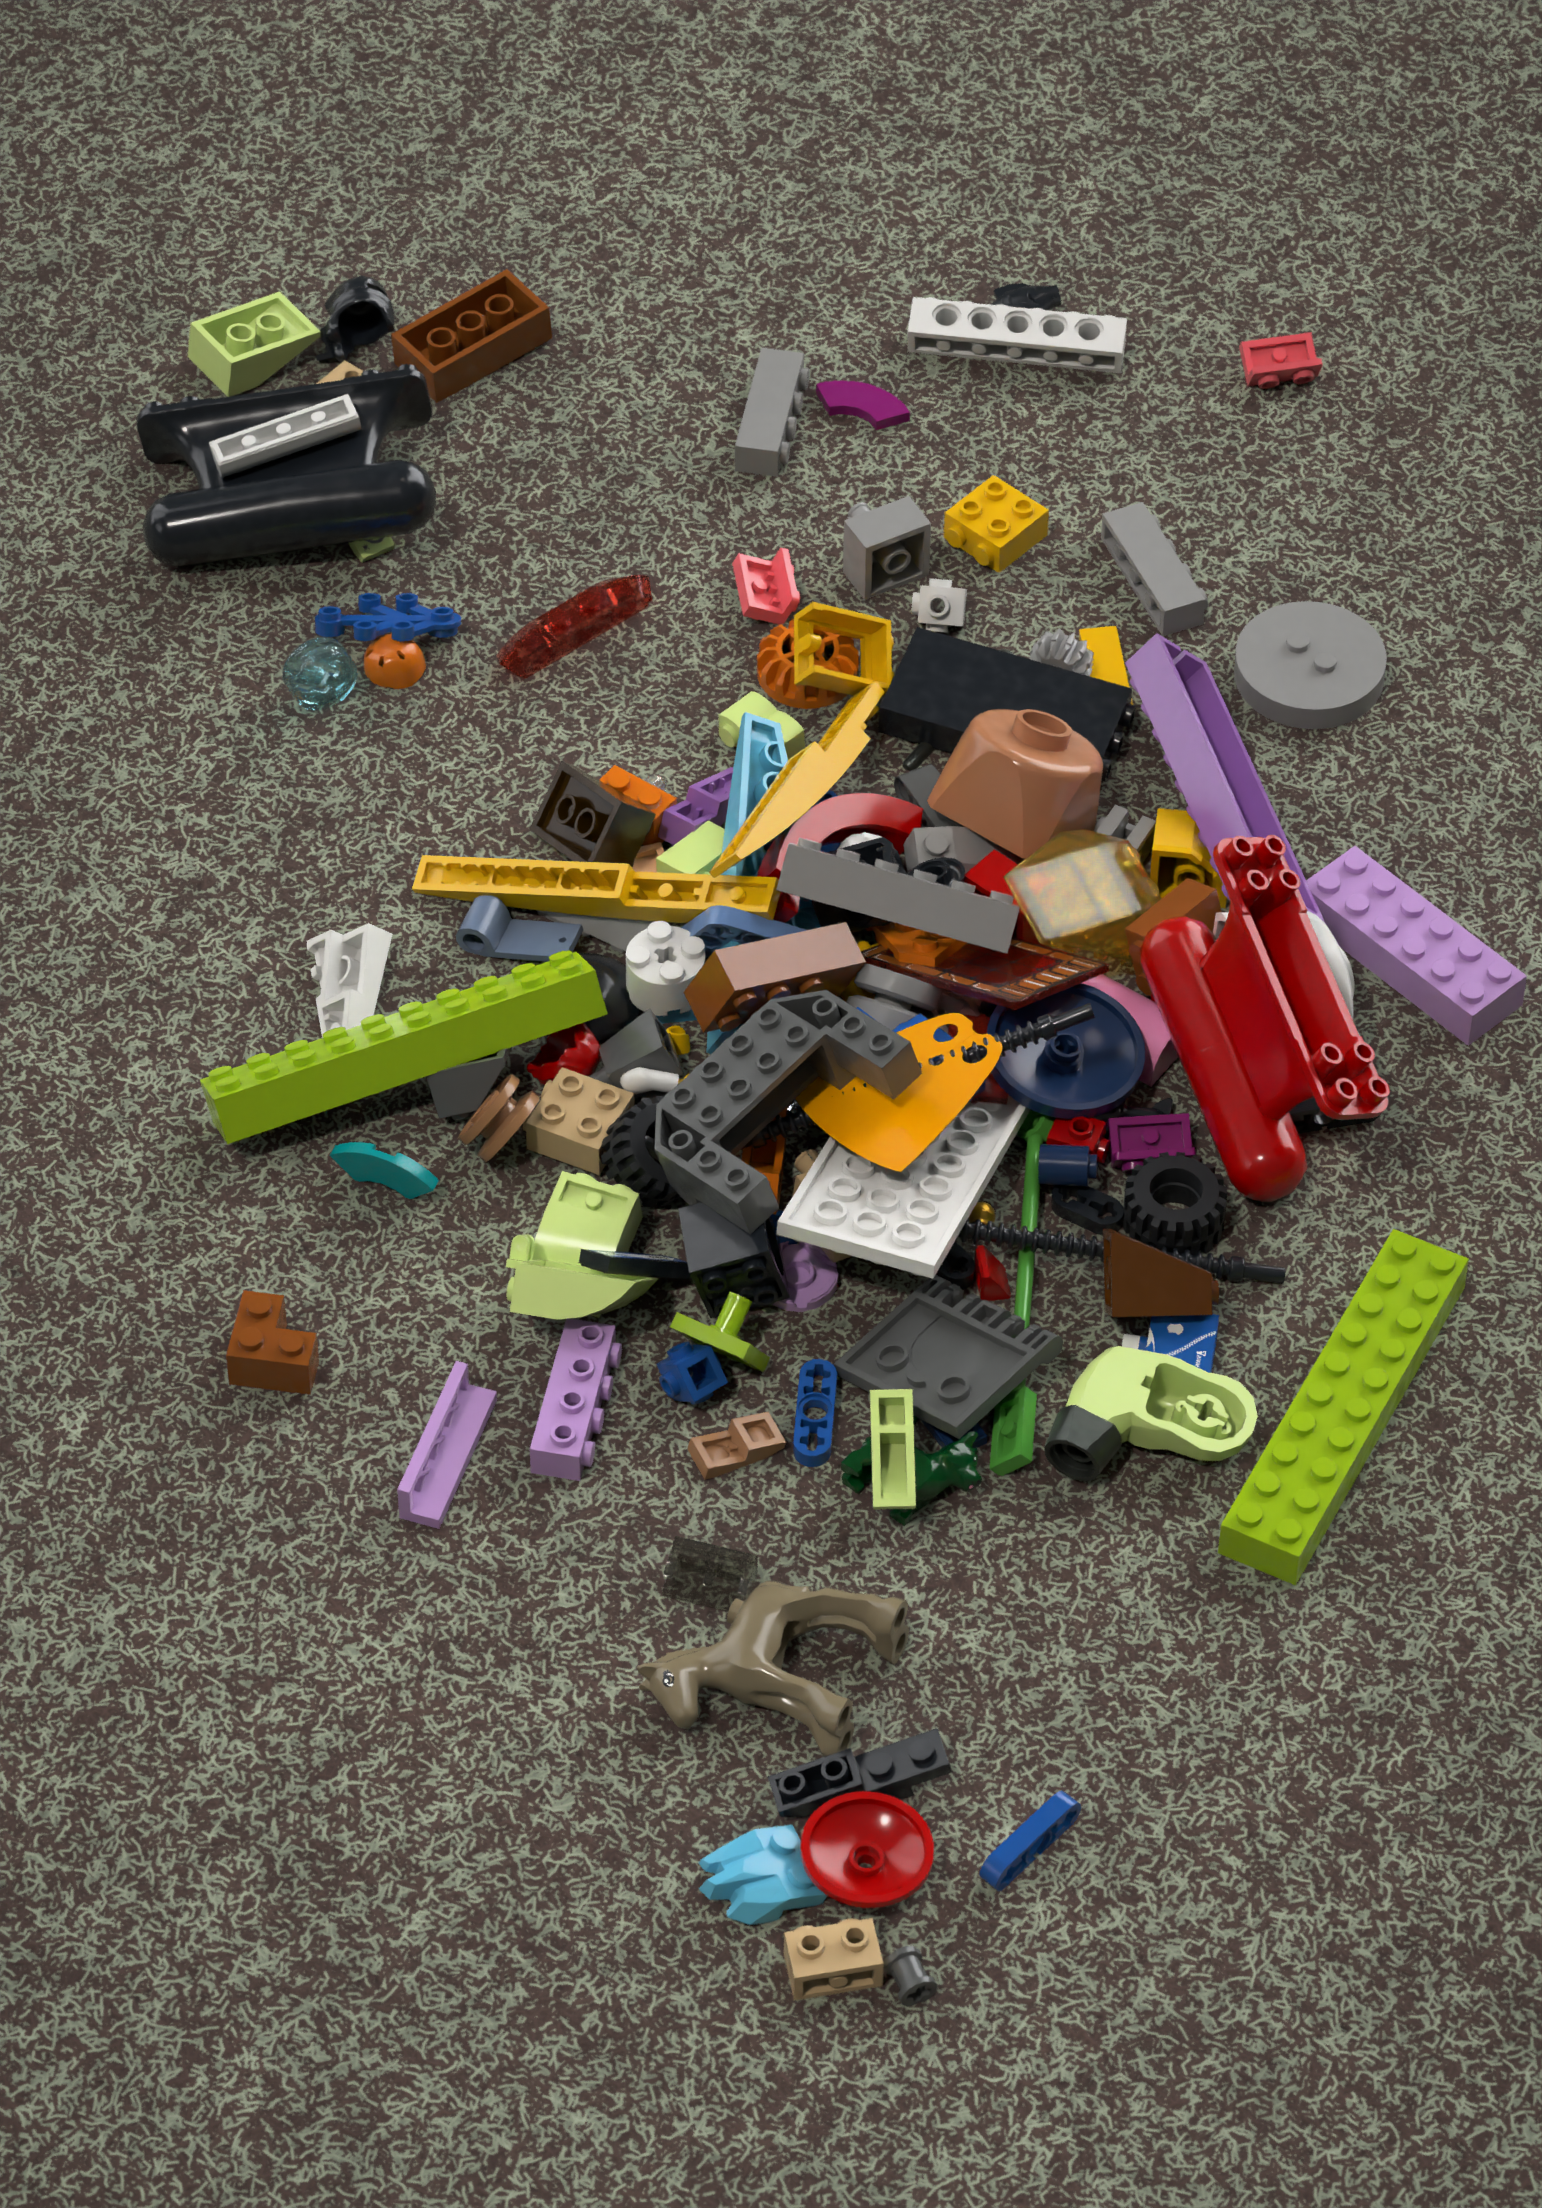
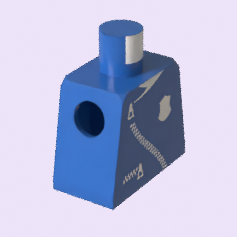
M1219 1315L1152 1316L1148 1337L1124 1334L1122 1347L1166 1354L1181 1359L1208 1373H1212Z

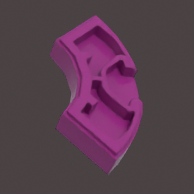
M845 380L816 384V394L829 416L842 414L857 416L869 422L876 430L910 421V411L893 394L877 386Z

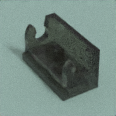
M675 1536L663 1574L667 1578L662 1590V1596L728 1612L736 1598L745 1601L746 1597L754 1590L758 1579V1555Z

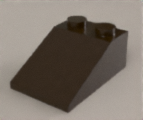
M561 761L529 830L572 861L630 864L633 867L635 858L651 829V824L656 814L631 797L575 766Z

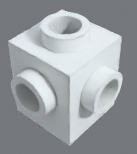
M930 578L929 586L921 585L920 593L913 592L912 615H918V623H926V630L948 633V625L964 626L967 589L951 588L952 580ZM937 598L942 599L945 603V608L940 613L935 612L932 607L934 600Z

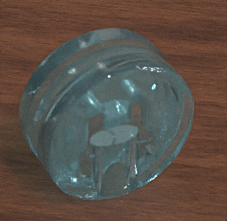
M329 637L314 638L298 646L287 658L282 672V678L287 689L292 693L299 705L309 710H323L341 702L352 691L358 676L356 663L344 646L336 639Z

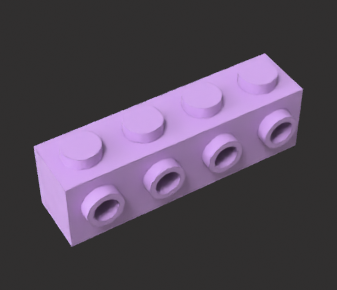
M566 1319L530 1446L531 1473L580 1481L584 1466H592L595 1442H591L593 1433H601L604 1409H601L600 1406L602 1400H610L613 1376H609L611 1367H619L622 1354V1344L616 1343L614 1325Z

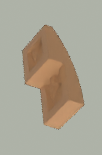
M764 1412L731 1419L727 1431L693 1437L690 1439L687 1450L704 1480L763 1460L783 1449L786 1441L770 1413Z

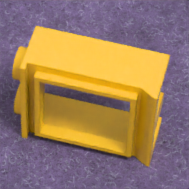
M812 602L794 615V684L809 685L854 696L876 681L885 691L883 694L885 695L894 677L892 670L894 639L891 635V620ZM813 629L860 639L861 677L814 665V652L821 646V636L815 635Z

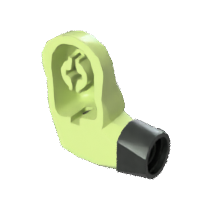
M1122 1346L1107 1348L1089 1363L1074 1383L1066 1406L1057 1413L1044 1447V1454L1048 1462L1060 1473L1081 1481L1096 1479L1125 1441L1147 1449H1167L1197 1460L1222 1461L1239 1453L1248 1443L1258 1417L1254 1397L1242 1383L1224 1375L1208 1373L1181 1359L1166 1354Z

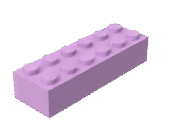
M1352 847L1306 880L1323 916L1324 923L1332 932L1339 947L1469 1046L1522 1006L1527 975L1358 847Z

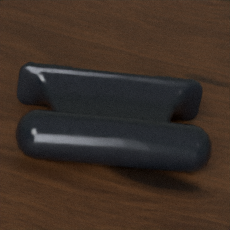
M404 364L395 371L380 373L377 370L370 369L364 371L360 376L348 377L332 382L217 399H198L194 396H187L179 403L166 405L160 402L147 403L137 416V430L144 455L154 464L187 462L193 470L199 486L197 490L167 494L155 500L149 507L143 522V537L149 551L154 558L165 565L187 567L410 534L424 527L432 518L436 505V490L427 471L413 462L403 460L377 463L380 445L389 432L421 427L432 418V404L424 375L414 365ZM346 394L349 395L359 416L361 430L221 478L209 442Z

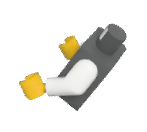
M649 1009L601 1045L599 1051L604 1067L589 1077L634 1093V1100L653 1090L668 1093L684 1080L679 1078L684 1073L678 1055L686 1054L690 1051V1037L682 1027L677 1025L670 1026L666 1030L652 1010Z

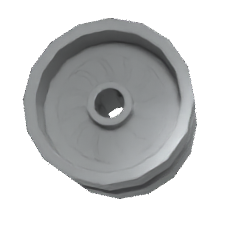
M865 963L855 976L854 983L860 989L875 994V998L871 999L861 995H853L848 997L847 1003L855 1008L859 1007L876 1021L893 1030L899 1024L907 1022L918 1015L910 1011L911 1007L926 1011L936 1010L943 990L921 980Z

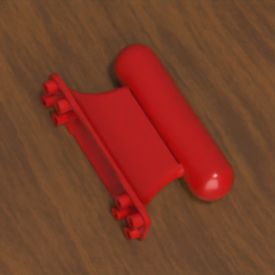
M1268 835L1266 838L1235 836L1234 838L1222 839L1214 847V862L1230 898L1228 917L1217 940L1215 935L1202 921L1178 916L1163 920L1150 929L1139 949L1143 973L1229 1181L1243 1197L1260 1202H1272L1291 1194L1300 1185L1307 1170L1305 1149L1290 1116V1110L1308 1099L1315 1098L1320 1110L1332 1119L1374 1118L1380 1116L1387 1108V1096L1390 1093L1389 1085L1384 1079L1379 1077L1372 1062L1375 1058L1374 1050L1363 1041L1362 1036H1359L1307 915V908L1298 889L1301 884L1300 878L1294 871L1290 870L1284 857L1286 846L1282 839L1275 835Z

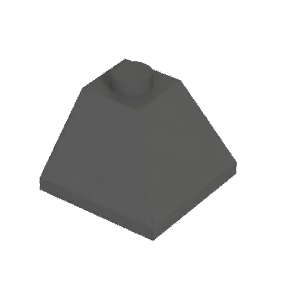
M512 1047L426 1076L439 1119L451 1116L452 1119L459 1120L473 1115L482 1104L505 1066Z

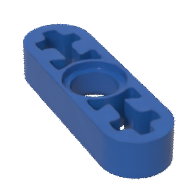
M813 1359L806 1362L801 1367L799 1373L793 1454L800 1464L807 1467L821 1466L831 1456L837 1370L832 1363L823 1359ZM816 1375L823 1376L821 1393L813 1392V1383ZM818 1407L827 1414L821 1419L813 1420L806 1417L804 1412L809 1408ZM809 1433H817V1447L815 1451L807 1450Z
M1064 1791L1055 1793L987 1857L981 1867L980 1877L997 1891L1003 1890L1036 1859L1033 1856L1035 1853L1042 1854L1074 1824L1080 1814L1081 1804Z

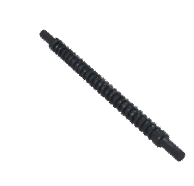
M1088 1003L1053 1017L1050 1014L1037 1018V1023L1034 1024L1031 1021H1027L1025 1028L1016 1025V1031L1010 1032L1009 1029H1006L1003 1036L995 1033L994 1039L1002 1044L1001 1056L1005 1057V1051L1007 1050L1015 1053L1017 1051L1016 1047L1022 1046L1026 1049L1029 1042L1037 1045L1040 1038H1043L1045 1041L1057 1037V1032L1095 1018L1091 1004ZM984 1037L983 1043L987 1046L988 1040L986 1037ZM975 1041L972 1042V1047L967 1050L965 1046H961L962 1058L967 1063L979 1062L987 1054L986 1047L977 1045ZM951 1050V1051H950L951 1056H952V1057H955V1052H954V1050ZM940 1054L939 1059L936 1061L933 1058H929V1064L933 1066L940 1065L944 1061L943 1054ZM798 1106V1112L796 1113L788 1110L785 1117H781L778 1114L776 1120L766 1125L742 1149L753 1146L754 1149L763 1147L767 1144L768 1139L776 1142L778 1135L787 1138V1132L793 1131L797 1134L799 1132L798 1128L804 1127L808 1130L810 1128L809 1124L815 1122L805 1113L801 1106Z
M969 1218L958 1235L963 1243L970 1238L973 1239V1244L983 1240L985 1246H989L990 1242H995L996 1247L999 1248L1005 1243L1008 1249H1012L1014 1245L1019 1246L1020 1251H1023L1025 1247H1030L1033 1253L1040 1248L1043 1254H1047L1048 1250L1054 1251L1055 1256H1058L1060 1252H1065L1067 1258L1075 1253L1078 1259H1082L1083 1255L1089 1256L1090 1261H1093L1095 1257H1100V1261L1103 1263V1242L1097 1241L1096 1236H1093L1091 1240H1087L1084 1234L1080 1235V1238H1074V1234L1069 1233L1068 1237L1062 1236L1061 1231H1058L1056 1235H1052L1049 1229L1045 1233H1039V1228H1034L1033 1232H1030L1027 1226L1017 1230L1015 1224H1012L1010 1228H1004V1223H999L998 1227H995L992 1221H988L987 1225H982L980 1219H977L975 1223H970ZM1166 1246L1161 1247L1163 1252L1216 1274L1217 1279H1221L1225 1275L1229 1281L1241 1282L1243 1278L1280 1284L1284 1283L1286 1269L1283 1267L1245 1262L1244 1257L1231 1256L1227 1260L1223 1254L1219 1255V1258H1213V1253H1208L1207 1257H1204L1201 1251L1191 1255L1189 1249H1186L1184 1253H1179L1178 1248H1173L1172 1252H1169Z

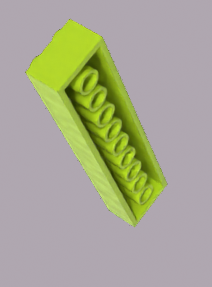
M569 950L557 952L549 957L548 962L536 966L533 963L522 964L511 970L512 974L500 978L496 976L481 978L474 982V987L459 991V989L445 990L436 995V1000L424 1004L419 1001L407 1003L399 1007V1012L384 1017L382 1014L372 1015L361 1020V1025L347 1030L345 1027L328 1030L323 1033V1038L309 1043L307 1040L292 1042L285 1046V1051L271 1056L269 1053H261L246 1060L247 1064L235 1068L222 1066L213 1069L208 1073L209 1077L200 1079L212 1121L226 1143L230 1144L435 1074L438 1071L464 1064L500 1050L508 1049L607 1015L596 971L577 952L572 953Z
M1395 1229L1391 1231L1224 1518L1220 1529L1219 1554L1296 1586L1464 1290L1469 1258Z

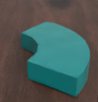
M364 1142L342 1143L335 1145L329 1155L355 1181H371L384 1184L408 1199L433 1191L439 1182L436 1176L415 1160L401 1153L392 1156L375 1150L376 1144Z

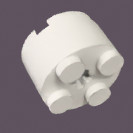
M665 921L652 922L649 924L648 929L634 936L626 949V987L632 1003L644 1012L651 1009L656 1016H667V1011L680 1009V1013L691 1010L683 992L705 964L703 940L696 936H690L688 930L670 926Z

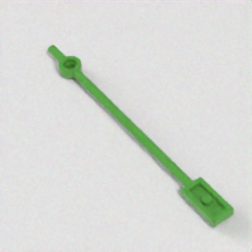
M1030 1110L1017 1132V1135L1027 1142L1021 1229L1023 1226H1027L1030 1232L1037 1228L1040 1145L1047 1142V1136L1056 1117L1047 1116ZM1025 1247L1023 1251L1019 1250L1014 1314L1022 1317L1025 1321L1024 1329L1030 1326L1035 1252H1031L1030 1247ZM1026 1378L994 1407L989 1469L1000 1476H1004L1032 1462L1037 1394L1025 1386Z

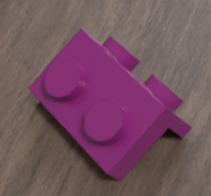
M1189 1113L1109 1118L1107 1121L1111 1167L1122 1168V1173L1132 1174V1169L1137 1164L1143 1166L1144 1159L1150 1156L1157 1159L1159 1158V1153L1168 1152L1169 1156H1176V1152L1185 1153V1157L1192 1158L1194 1155L1196 1156L1195 1147H1192Z

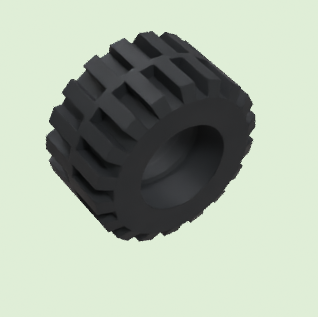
M655 1096L652 1100L649 1098L641 1100L622 1114L607 1129L606 1133L608 1136L603 1139L601 1148L607 1150V1152L601 1155L602 1164L609 1166V1170L605 1172L608 1179L614 1178L617 1184L625 1185L634 1192L639 1193V1198L642 1200L644 1207H652L656 1203L658 1207H663L681 1198L669 1184L662 1165L658 1164L650 1156L645 1144V1136L655 1139L656 1104L664 1096Z
M1168 1152L1159 1153V1158L1154 1159L1152 1156L1144 1159L1143 1166L1137 1164L1132 1169V1176H1128L1126 1180L1123 1206V1228L1125 1234H1129V1237L1149 1246L1154 1244L1155 1248L1161 1250L1162 1246H1166L1169 1252H1172L1173 1248H1178L1179 1253H1184L1186 1249H1189L1191 1255H1195L1200 1250L1207 1254L1212 1250L1213 1243L1218 1244L1222 1231H1224L1227 1187L1224 1186V1178L1221 1173L1215 1174V1167L1211 1163L1203 1164L1202 1158L1195 1155L1189 1158L1185 1157V1153L1176 1152V1156H1169ZM1179 1203L1189 1208L1170 1209L1161 1204Z

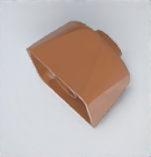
M1009 709L989 710L978 714L970 722L948 759L927 802L930 808L1015 855L1027 860L1040 861L1079 846L1084 841L1089 842L1093 837L1099 805L1103 760L1091 742L1072 730L1066 722L1054 715L1031 709L1020 711Z

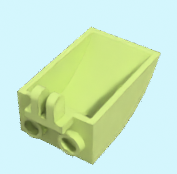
M562 1171L535 1238L533 1260L543 1259L581 1266L579 1263L581 1249L628 1252L643 1218L639 1193L622 1184L612 1186L598 1182L590 1175L584 1173L571 1174ZM601 1314L592 1315V1316H595V1317H598V1318H599Z
M529 1234L517 1235L513 1238L510 1258L506 1262V1267L516 1269L515 1277L510 1278L507 1287V1300L511 1302L510 1312L556 1320L604 1314L624 1307L642 1296L658 1280V1278L607 1274L584 1266L543 1259L533 1260L535 1240Z

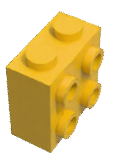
M993 475L945 512L944 538L951 546L961 548L973 556L979 564L988 566L1000 573L1048 535L1049 510Z

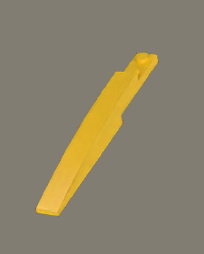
M876 681L847 701L818 744L814 741L787 761L709 873L713 878L741 862L792 825L818 802L851 766L870 740L864 732L867 728L865 722L878 712L879 707L876 704L885 693Z
M422 855L412 887L415 893L471 902L478 896L491 895L499 898L508 907L675 923H688L707 908L716 905L733 907L768 920H773L781 891L776 890L779 881L777 877L719 875L713 878L709 874L634 871L630 864L431 855Z

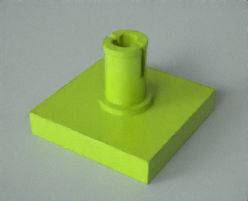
M729 1292L715 1325L710 1324L708 1326L676 1312L670 1328L688 1340L699 1345H711L713 1351L761 1372H764L770 1360L769 1356L750 1343L740 1340V1337L737 1336L752 1302L733 1292Z

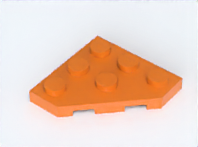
M894 922L884 926L866 928L867 931L875 932L877 943L886 949L889 948L887 951H892L894 957L899 962L925 965L932 968H941L963 949L961 947L967 946V942Z

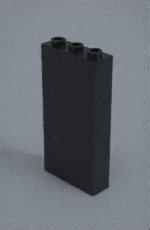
M917 627L879 707L878 732L917 744L927 742L935 749L952 753L970 722L980 713L995 709L1039 710L1060 718L1072 730L1082 735L1094 745L1103 760L1101 781L1106 782L1112 768V760L1110 758L1112 753L1119 754L1124 740L1122 730L1124 726L1130 728L1135 716L1136 706L1131 704L1132 688Z

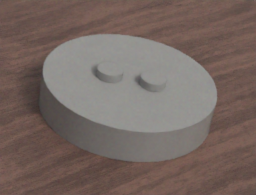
M1312 601L1291 602L1263 611L1250 620L1243 628L1236 644L1234 679L1244 700L1264 717L1296 728H1332L1356 720L1369 711L1377 702L1384 686L1387 660L1386 650L1376 630L1357 614L1328 603Z

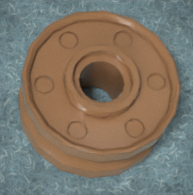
M513 1074L505 1078L487 1097L457 1138L464 1145H467L481 1134L485 1141L479 1150L478 1157L484 1162L489 1161L508 1142L533 1111L540 1099L533 1091L528 1092L518 1101L513 1099L512 1096L520 1081Z

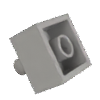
M910 496L870 510L869 506L863 502L857 503L850 508L848 512L849 517L847 520H844L843 573L864 600L929 575L931 522Z

